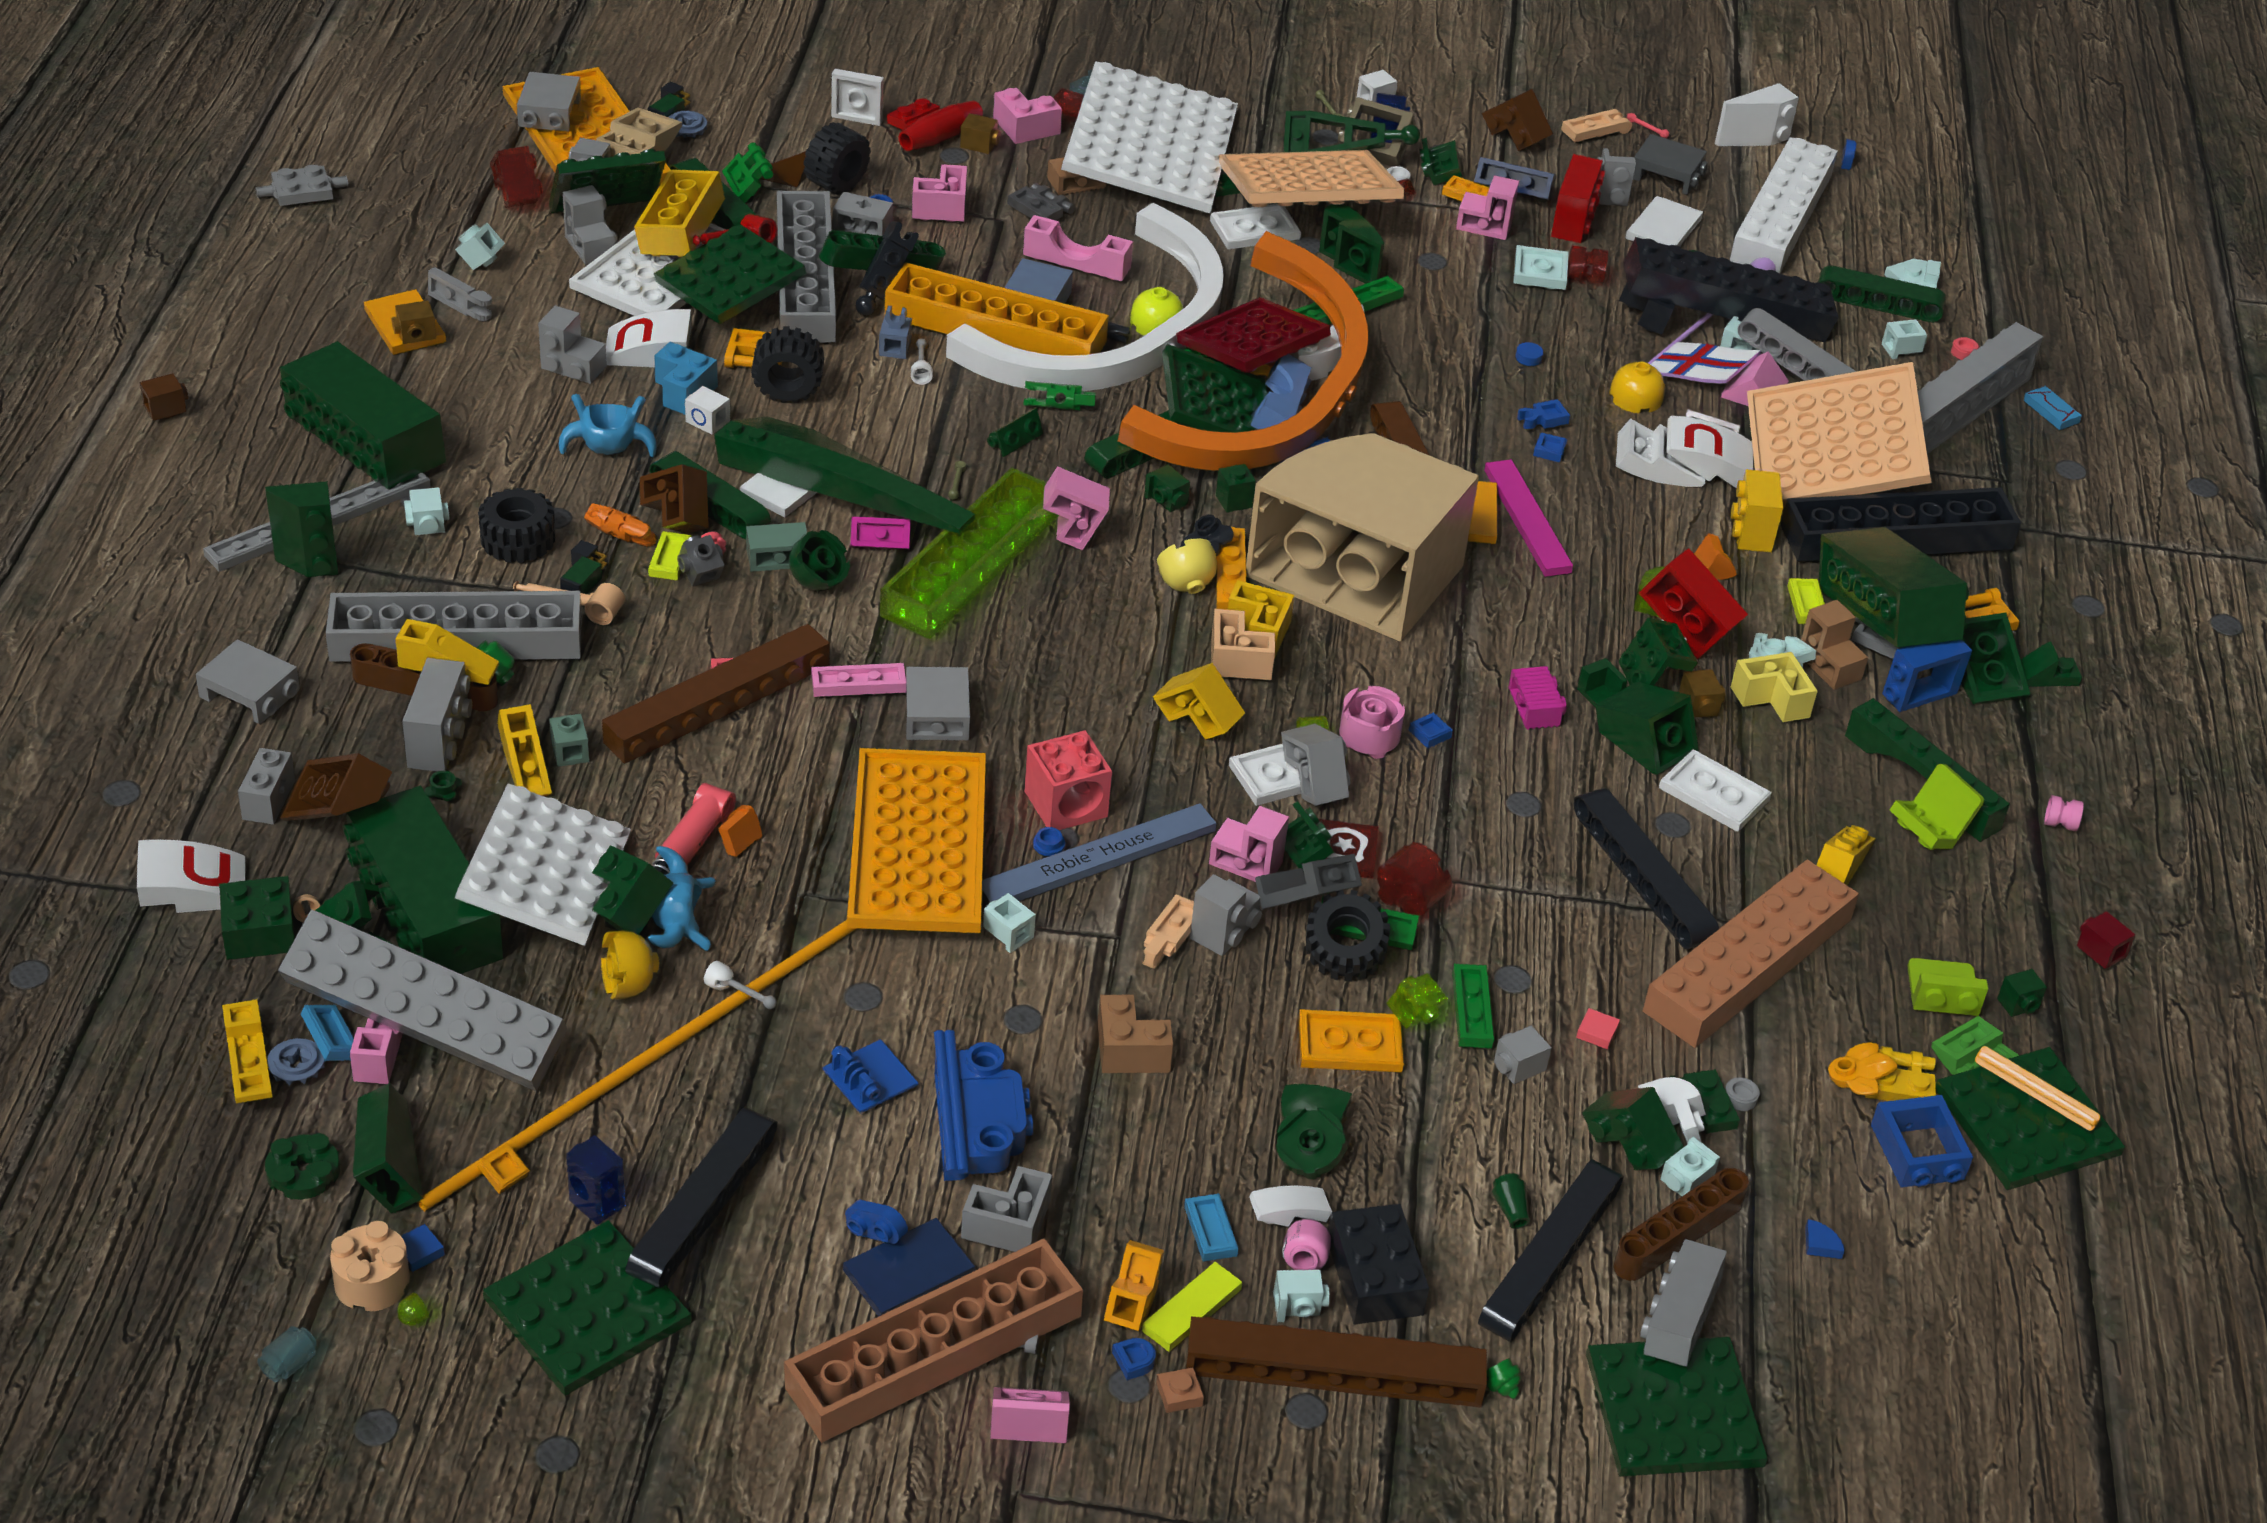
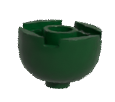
M812 530L803 535L792 546L789 556V567L793 577L800 585L807 589L823 591L835 587L848 576L850 560L846 563L844 553L847 550L837 536L826 530L819 532Z

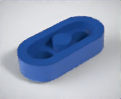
M857 1200L845 1212L846 1225L857 1236L895 1244L908 1231L905 1219L897 1210L890 1206Z

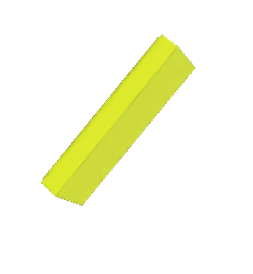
M1214 1262L1143 1322L1142 1332L1170 1352L1189 1336L1191 1316L1211 1317L1241 1291L1242 1281L1217 1262Z

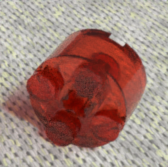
M1412 842L1409 846L1403 845L1378 868L1377 881L1380 889L1377 893L1383 903L1387 905L1395 904L1403 909L1404 913L1417 915L1420 918L1450 891L1452 887L1451 875L1448 869L1444 872L1438 865L1441 859L1434 851L1423 844Z

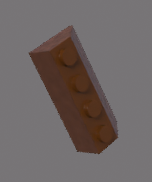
M359 753L307 760L280 819L292 821L337 816L378 802L389 790L390 781L388 780L392 771Z

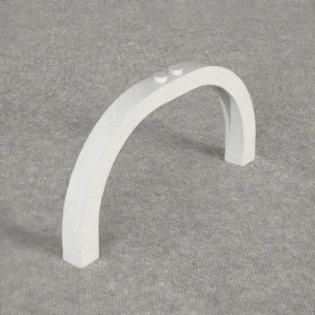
M1151 203L1137 212L1135 235L1158 246L1178 259L1191 273L1198 288L1193 300L1179 313L1145 336L1126 346L1096 354L1073 356L1041 354L1015 348L997 341L964 323L947 334L946 357L983 377L1020 388H1025V381L1079 385L1082 386V391H1091L1118 386L1136 380L1163 365L1162 351L1166 344L1183 350L1188 348L1177 343V332L1218 315L1223 285V267L1220 257L1207 237L1195 226L1173 212L1155 203Z

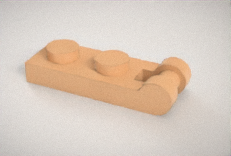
M1612 109L1563 121L1561 130L1574 142H1581L1615 132L1626 134L1631 130L1632 123L1627 118H1623L1620 111Z

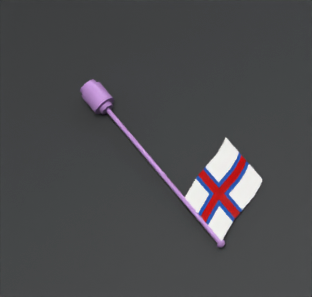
M1757 258L1750 264L1755 268L1776 271L1775 264L1769 258ZM1707 313L1650 360L1648 364L1655 367L1662 376L1705 383H1727L1760 355L1761 350H1741L1710 344L1682 342L1714 315Z

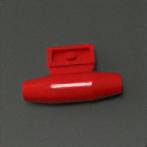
M922 98L887 114V124L903 130L898 136L899 143L904 150L911 151L934 146L961 134V125L968 114L983 116V110L981 105L974 100L948 105L940 109L939 105Z

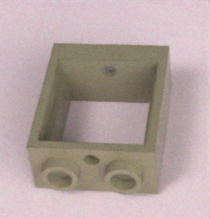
M1357 97L1355 104L1349 107L1347 117L1360 119L1361 114L1365 113L1399 123L1397 130H1402L1406 125H1416L1414 113L1359 97ZM1344 127L1340 129L1338 135L1340 144L1344 143ZM1392 140L1389 149L1381 147L1368 151L1382 164L1399 166L1407 144L1403 143L1402 140Z

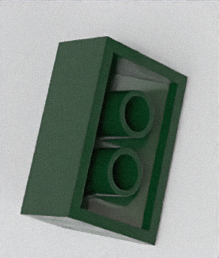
M328 481L265 487L275 561L306 577L337 575V555Z

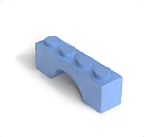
M1290 354L1278 358L1270 369L1265 383L1273 392L1269 391L1256 409L1251 426L1258 430L1288 420L1302 410L1300 405L1307 395L1305 391L1311 383V379L1308 378L1311 367Z

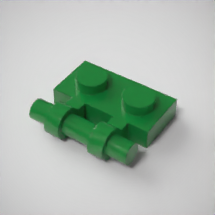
M750 143L748 145L749 151L744 156L738 153L722 170L732 191L744 203L754 196L761 187L759 182L761 176L765 179H770L773 176V167L770 161L765 158L764 150L756 143Z

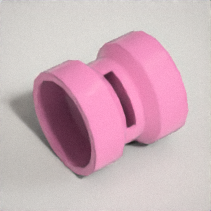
M2051 795L2046 808L2044 824L2055 827L2061 823L2066 830L2076 832L2082 818L2083 802L2072 800L2064 803L2062 797Z

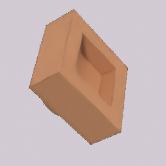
M1193 1367L1157 1374L1156 1384L1166 1413L1203 1406L1204 1396Z

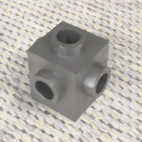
M711 535L688 538L683 543L677 556L679 568L683 573L686 572L692 587L719 579L725 566L722 550L718 544L714 543Z

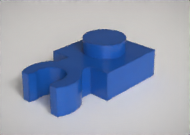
M1558 399L1534 403L1533 409L1521 408L1518 410L1517 415L1518 421L1524 420V429H1532L1538 424H1541L1544 429L1569 424L1570 414Z

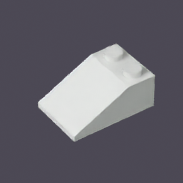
M1778 83L1724 101L1715 144L1717 146H1771L1789 140L1799 97Z

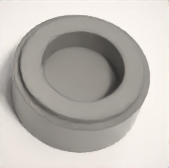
M1740 1077L1733 1078L1727 1082L1725 1087L1735 1110L1748 1111L1756 1106L1760 1091L1753 1081Z

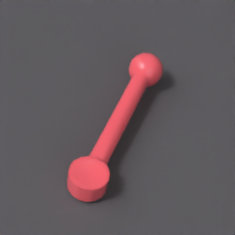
M1633 113L1627 114V119L1631 123L1635 122L1660 134V137L1666 139L1669 137L1668 130H1661L1636 118V115Z

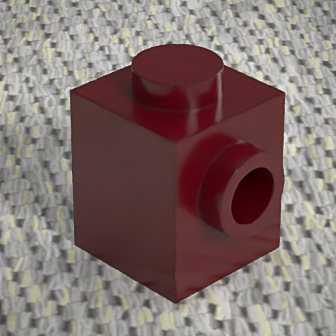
M2105 911L2095 918L2089 917L2080 927L2081 935L2076 946L2104 969H2107L2127 957L2136 934Z

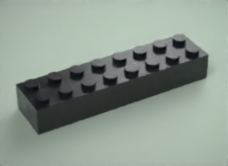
M1635 237L1623 262L1628 289L1631 294L1730 319L1736 316L1739 318L1738 321H1742L1752 309L1759 308L1805 338L1826 342L1839 318L1831 288L1824 283L1806 281L1798 276L1790 277L1779 274L1774 270L1767 271L1755 268L1750 264H1739L1727 258H1716L1700 251L1693 252L1676 245L1669 246L1657 243L1653 239Z
M2002 487L1789 498L1786 501L1780 526L1797 561L1820 560L1821 534L1880 527L1888 528L1924 554L2010 550L2014 548L2021 521Z

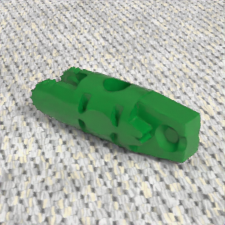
M1025 381V388L1033 391H1047L1046 399L1024 398L1023 406L1080 410V405L1095 406L1096 393L1082 391V386ZM1058 393H1063L1065 398L1059 400L1055 396Z

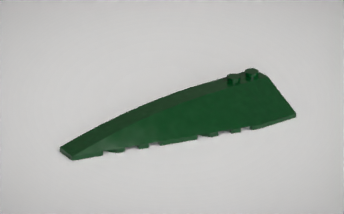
M765 416L731 420L714 434L718 462L721 465L752 474L760 473L776 481L958 534L975 520V514L814 429Z

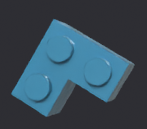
M669 342L654 355L655 383L662 385L664 407L686 415L685 399L690 394H693L702 386L713 391L718 387L716 359L673 342Z

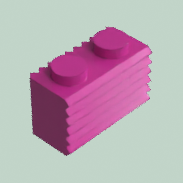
M1548 666L1512 669L1508 688L1527 730L1530 728L1535 729L1536 727L1540 729L1541 727H1553L1554 725L1558 727L1561 723L1562 714L1566 713V700L1564 696H1560L1558 693L1557 679L1555 676H1551Z

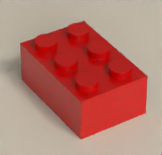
M1573 154L1559 191L1551 237L1581 243L1584 234L1589 235L1596 208L1599 206L1601 198L1600 188L1603 185L1606 172L1601 170L1603 160Z
M1689 548L1672 560L1639 592L1640 596L1661 619L1678 625L1683 636L1687 639L1686 642L1693 655L1697 659L1717 644L1748 615Z

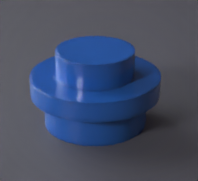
M1045 827L1040 829L1035 835L1033 848L1043 856H1052L1064 851L1065 839L1058 829Z

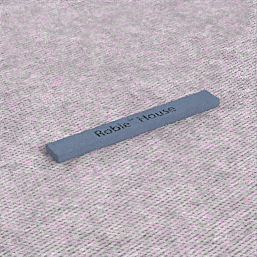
M1199 803L982 880V899L988 905L1009 893L1018 901L1214 832L1216 831V822Z

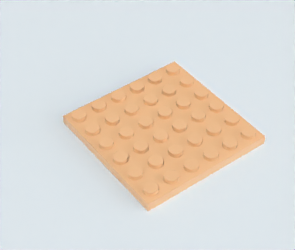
M1368 150L1219 154L1221 168L1248 203L1254 207H1266L1267 203H1277L1279 206H1292L1293 202H1303L1305 205H1318L1319 201H1329L1330 204L1339 205L1344 204V201L1354 200L1355 203L1366 204L1370 203V200L1380 199V202L1393 203L1395 199H1404V188Z
M1913 362L1747 391L1754 467L1758 471L1780 473L1783 508L1789 498L1862 495L1931 483Z

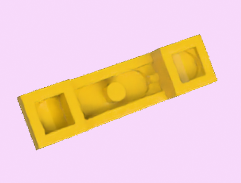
M258 999L222 1005L236 1103L271 1098L272 1090Z

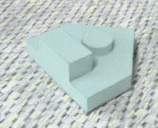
M1911 259L1886 267L1884 275L1887 278L1936 288L1941 262Z
M1756 633L1753 647H1751L1749 652V658L1792 652L1803 668V663L1816 658V650L1798 637L1786 636L1785 640L1768 639V634Z

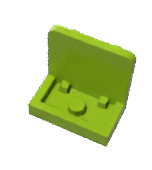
M1938 764L1913 801L1895 800L1889 810L1898 818L1897 822L1903 828L1913 831L1919 837L1918 841L1924 847L1930 850L1953 849L1983 805L1984 798L1948 765Z
M1911 958L1907 967L1914 1010L1979 1016L1988 992L1987 979L1975 978L1974 967L1971 964Z

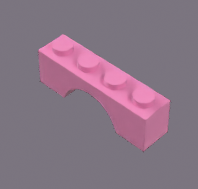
M1034 215L1025 227L1023 255L1119 281L1124 279L1131 268L1133 241L1108 235L1099 245L1082 246L1073 242L1065 235L1059 221Z
M369 1018L365 1028L357 1027L350 1050L353 1081L388 1084L403 1033Z

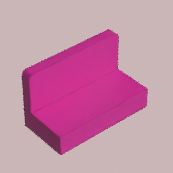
M852 516L850 546L909 550L911 520Z

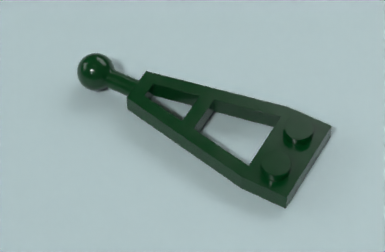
M1286 111L1283 152L1370 150L1385 147L1386 140H1402L1407 145H1414L1420 139V130L1415 125H1406L1402 130H1386V125L1379 122L1315 111ZM1312 122L1344 127V143L1310 149ZM1354 129L1377 133V137L1353 141Z

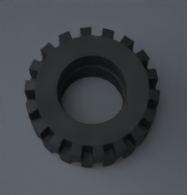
M833 122L825 125L821 131L815 134L805 153L804 172L808 180L836 195H841L843 192H849L850 189H854L863 178L864 173H866L867 165L870 162L871 148L869 147V141L865 136L841 123Z
M783 326V330H779L777 327L772 329L771 334L768 332L763 334L762 339H759L757 342L751 374L752 378H754L755 386L761 387L760 392L763 395L769 394V399L775 401L777 398L781 400V403H787V400L798 403L800 398L806 400L810 397V394L814 395L821 384L825 359L823 347H819L820 342L817 338L812 339V334L808 331L802 333L801 328L797 327L795 330H791L789 326ZM778 362H792L799 367L785 368L779 365Z
M516 488L514 490L504 489L503 492H495L492 494V497H487L479 507L480 540L482 548H485V552L488 555H493L498 560L504 559L505 562L518 561V563H521L525 560H535L537 556H544L547 554V550L552 549L556 539L554 508L552 502L549 499H545V495L542 493H535V490L531 489L523 490V488Z
M1343 890L1336 891L1335 897H1332L1329 893L1323 897V904L1318 901L1313 907V912H1310L1306 928L1307 954H1310V961L1313 966L1319 964V972L1323 975L1327 971L1331 973V979L1338 980V976H1345L1344 982L1352 981V976H1357L1358 980L1366 978V971L1373 974L1377 971L1378 964L1382 965L1385 960L1390 934L1388 916L1386 911L1381 912L1382 905L1378 901L1370 902L1371 896L1364 893L1363 897L1357 896L1358 891L1350 890V894H1344ZM1348 925L1361 930L1366 939L1354 946H1344L1335 942L1329 933L1336 927Z

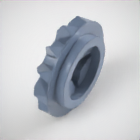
M685 110L669 116V118L682 122V127L676 137L683 136L685 139L691 136L695 138L696 135H703L704 130L707 129V119L700 113Z
M302 1038L290 1039L281 1042L270 1051L267 1058L268 1071L273 1074L276 1082L285 1080L290 1086L294 1081L300 1080L305 1084L307 1078L318 1077L319 1070L324 1068V1058L314 1041ZM299 1056H301L302 1063L292 1068L291 1064H294Z

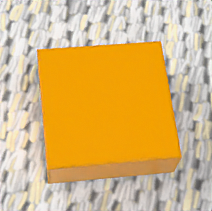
M509 1143L481 1160L477 1166L498 1194L528 1176L530 1172Z

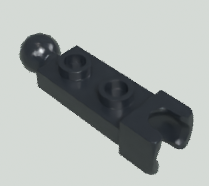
M898 221L889 223L882 237L883 240L859 286L867 291L865 295L860 296L856 300L855 304L857 312L862 316H870L876 311V297L885 300V290L902 268L909 251L913 250L918 240L919 234L917 232H907L901 238L902 223Z

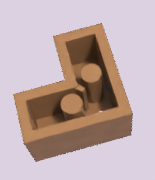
M1838 600L1809 609L1801 638L1802 641L1816 650V658L1806 663L1834 690L1862 680L1868 657L1850 641L1856 617Z
M1100 995L1098 1033L1102 1073H1170L1173 1050L1171 1020H1136L1134 995Z

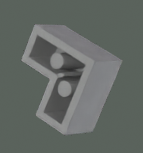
M593 185L563 192L565 237L585 265L590 264L618 242L615 232L608 228L604 218V210L607 207L605 198L602 194L598 193Z
M555 305L538 323L541 369L591 384L606 368V343L581 336L580 313Z
M1317 724L1281 732L1285 762L1298 768L1302 799L1317 806L1349 797L1350 775L1345 765L1347 747L1341 736Z
M1213 874L1195 892L1190 939L1223 956L1231 947L1238 946L1244 933L1249 928L1253 929L1259 923L1262 916L1260 896L1230 879L1226 881Z
M1018 1166L1008 1192L973 1184L962 1211L961 1238L1013 1252L1035 1243L1050 1204L1052 1174Z

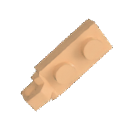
M1176 894L1147 931L1146 940L1144 941V947L1146 948L1144 950L1145 960L1143 965L1155 969L1162 962L1164 955L1171 957L1173 953L1177 952L1191 933L1194 901Z

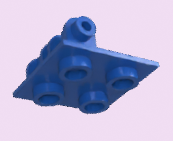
M881 1039L853 1053L848 1047L839 1045L832 1050V1063L822 1068L859 1113L865 1112L919 1085L918 1081Z

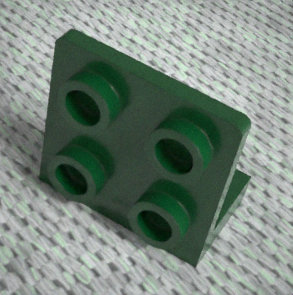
M1649 617L1637 631L1636 636L1619 660V664L1630 685L1638 681L1654 686L1667 666L1674 670L1681 669L1692 672L1698 664L1677 624Z

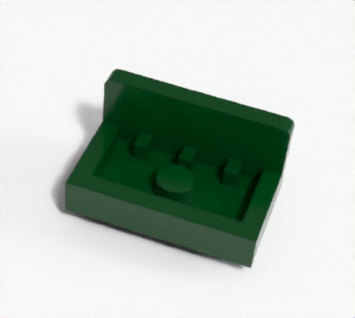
M1427 137L1422 139L1423 148L1419 149L1423 161L1421 166L1425 177L1430 176L1433 186L1445 181L1448 182L1453 175L1462 176L1459 152L1455 140L1431 148Z
M1297 801L1292 805L1300 817L1288 824L1285 852L1297 868L1303 869L1302 864L1323 860L1333 854L1334 851L1327 842L1332 837L1322 822L1320 823L1310 807L1304 810Z
M363 881L350 882L332 898L325 900L323 905L315 911L359 929L372 919L368 901L380 893L377 885L365 884Z

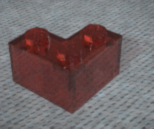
M528 146L497 151L490 161V167L495 188L501 187L505 208L537 203L543 190L540 179L535 177L534 169H536L537 165L534 153H530Z

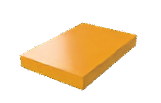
M416 289L364 302V310L393 355L446 342L445 332L436 319V339L403 344L399 333L394 334L391 318L396 317L395 305L424 301Z
M1478 481L1468 541L1496 544L1497 483Z
M1299 1010L1301 1068L1382 1072L1403 1071L1400 1014Z

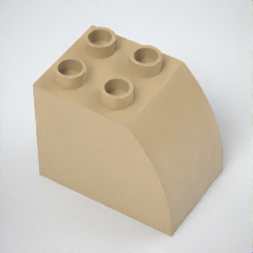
M1375 433L1344 437L1308 448L1271 469L1256 483L1246 561V577L1279 591L1295 595L1294 597L1401 642L1463 567L1479 475Z

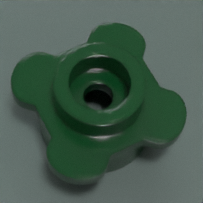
M437 771L431 775L429 780L430 786L425 788V793L429 798L436 797L440 800L451 801L456 798L455 792L462 786V781L450 771Z

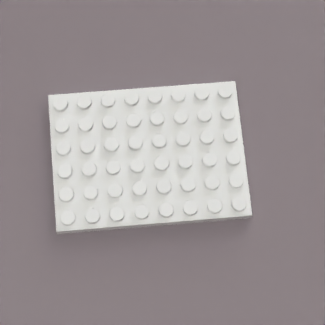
M1095 61L1061 170L1210 213L1222 169L1219 162V154L1226 153L1238 103L1232 102L1228 98L1208 95L1204 91H1194L1185 88L1181 84L1164 82L1154 76L1147 77L1137 74L1130 69H1120L1107 62L1100 63Z

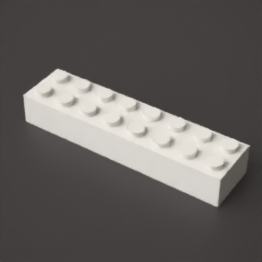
M1789 138L1735 235L1730 261L1739 264H1751L1755 259L1765 257L1772 260L1775 264L1776 272L1781 273L1832 176L1838 150L1831 149L1826 145L1813 144L1802 138Z

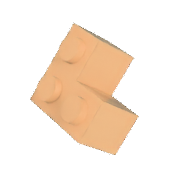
M1215 609L1211 637V663L1214 664L1221 676L1272 680L1275 657V633L1245 631V611Z

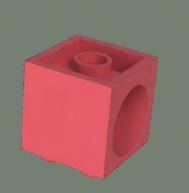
M1086 730L1027 745L1024 792L1046 827L1062 830L1108 817L1112 770Z

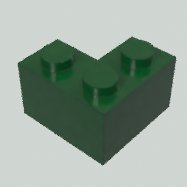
M610 845L607 851L600 857L597 866L592 874L608 885L605 891L601 893L592 911L619 931H632L640 934L674 882L648 862Z
M1654 1087L1608 1091L1582 1112L1588 1129L1596 1142L1620 1140L1627 1159L1632 1164L1634 1170L1658 1169L1665 1161L1684 1147Z

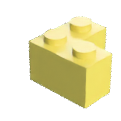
M1792 652L1737 660L1730 686L1743 707L1771 703L1782 722L1810 718L1817 695V689Z

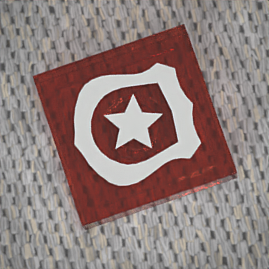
M1319 819L1320 823L1322 822L1332 837L1327 842L1334 853L1325 859L1355 854L1360 877L1373 879L1379 827Z

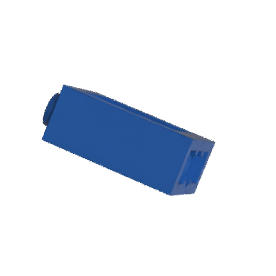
M1963 640L1906 646L1896 649L1882 694L1899 712L1956 695L1972 650ZM1933 668L1930 676L1916 680L1918 672Z
M1942 1095L1878 1102L1871 1127L1901 1188L1965 1180L1973 1156ZM1935 1128L1947 1154L1913 1158L1901 1132Z

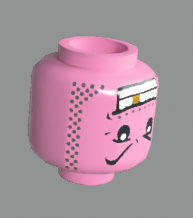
M1302 1219L1294 1222L1286 1232L1282 1247L1283 1258L1286 1264L1293 1270H1320L1325 1266L1329 1257L1331 1235L1323 1224L1315 1220Z

